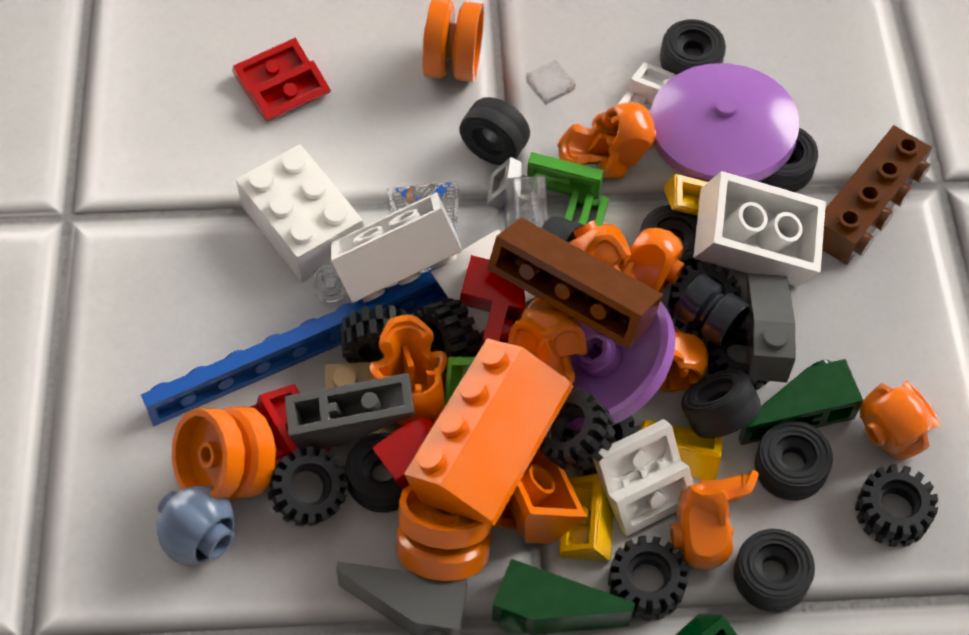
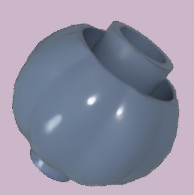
M204 485L186 487L178 493L175 491L168 493L160 501L158 511L161 514L156 522L158 541L162 550L173 561L182 564H198L208 560H216L231 546L234 539L233 529L235 525L232 506L226 498L215 499L210 493L214 487Z

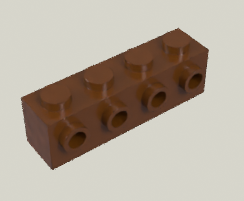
M893 125L826 207L822 250L846 265L850 263L856 254L863 256L874 239L872 233L875 229L882 231L893 215L891 209L896 204L901 207L912 191V187H910L912 182L920 183L931 166L927 162V158L932 146Z
M522 217L496 236L487 270L628 349L651 327L663 296L662 293Z

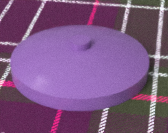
M705 64L677 74L659 90L651 107V115L656 130L654 147L660 157L683 176L709 182L721 171L754 181H760L772 175L792 155L799 131L798 111L789 93L768 75L736 64Z
M662 302L659 304L651 327L629 349L579 321L587 340L588 352L583 356L571 355V365L575 372V381L572 383L573 389L571 392H573L575 387L581 388L584 392L588 391L608 409L615 424L636 413L655 395L671 367L675 351V330L671 316ZM579 417L568 424L566 429L581 431L585 418Z

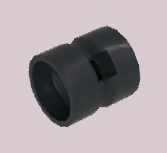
M701 274L684 291L674 309L673 315L691 329L700 326L701 335L718 348H723L741 328L751 307L733 293L723 295L720 284L707 275Z

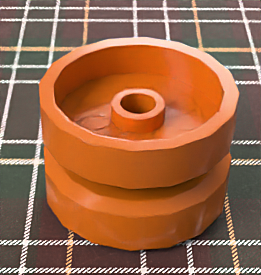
M431 0L423 36L424 77L442 79L448 72L452 57V72L455 80L475 82L482 47L484 26L483 3L464 2L459 9L455 23V6L452 0Z
M236 406L223 409H194L185 413L177 424L172 439L171 460L174 475L181 490L186 487L204 485L214 487L210 494L215 499L228 498L238 500L260 495L271 481L275 469L276 455L273 433L265 417L255 408Z
M411 485L403 489L399 499L398 520L400 525L396 537V553L399 561L410 572L426 579L438 581L463 580L478 574L488 563L492 525L423 504Z

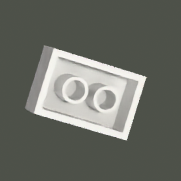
M301 144L236 179L241 206L301 283L333 265L331 261L332 241L364 227L363 219Z
M721 171L706 183L700 191L693 258L745 273L787 276L788 284L798 287L819 274L821 270L826 201Z
M437 192L331 242V261L352 303L360 299L363 302L376 299L385 292V287L396 282L399 285L410 283L421 275V270L432 265L435 268L446 266L456 260V254L462 252L457 233Z

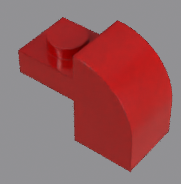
M471 255L459 301L463 306L490 312L481 347L486 339L507 343L513 320L505 317L516 320L521 319L526 304L525 291L487 270L488 259Z
M431 418L418 419L400 427L372 448L402 490L410 485L404 473L435 424V421Z

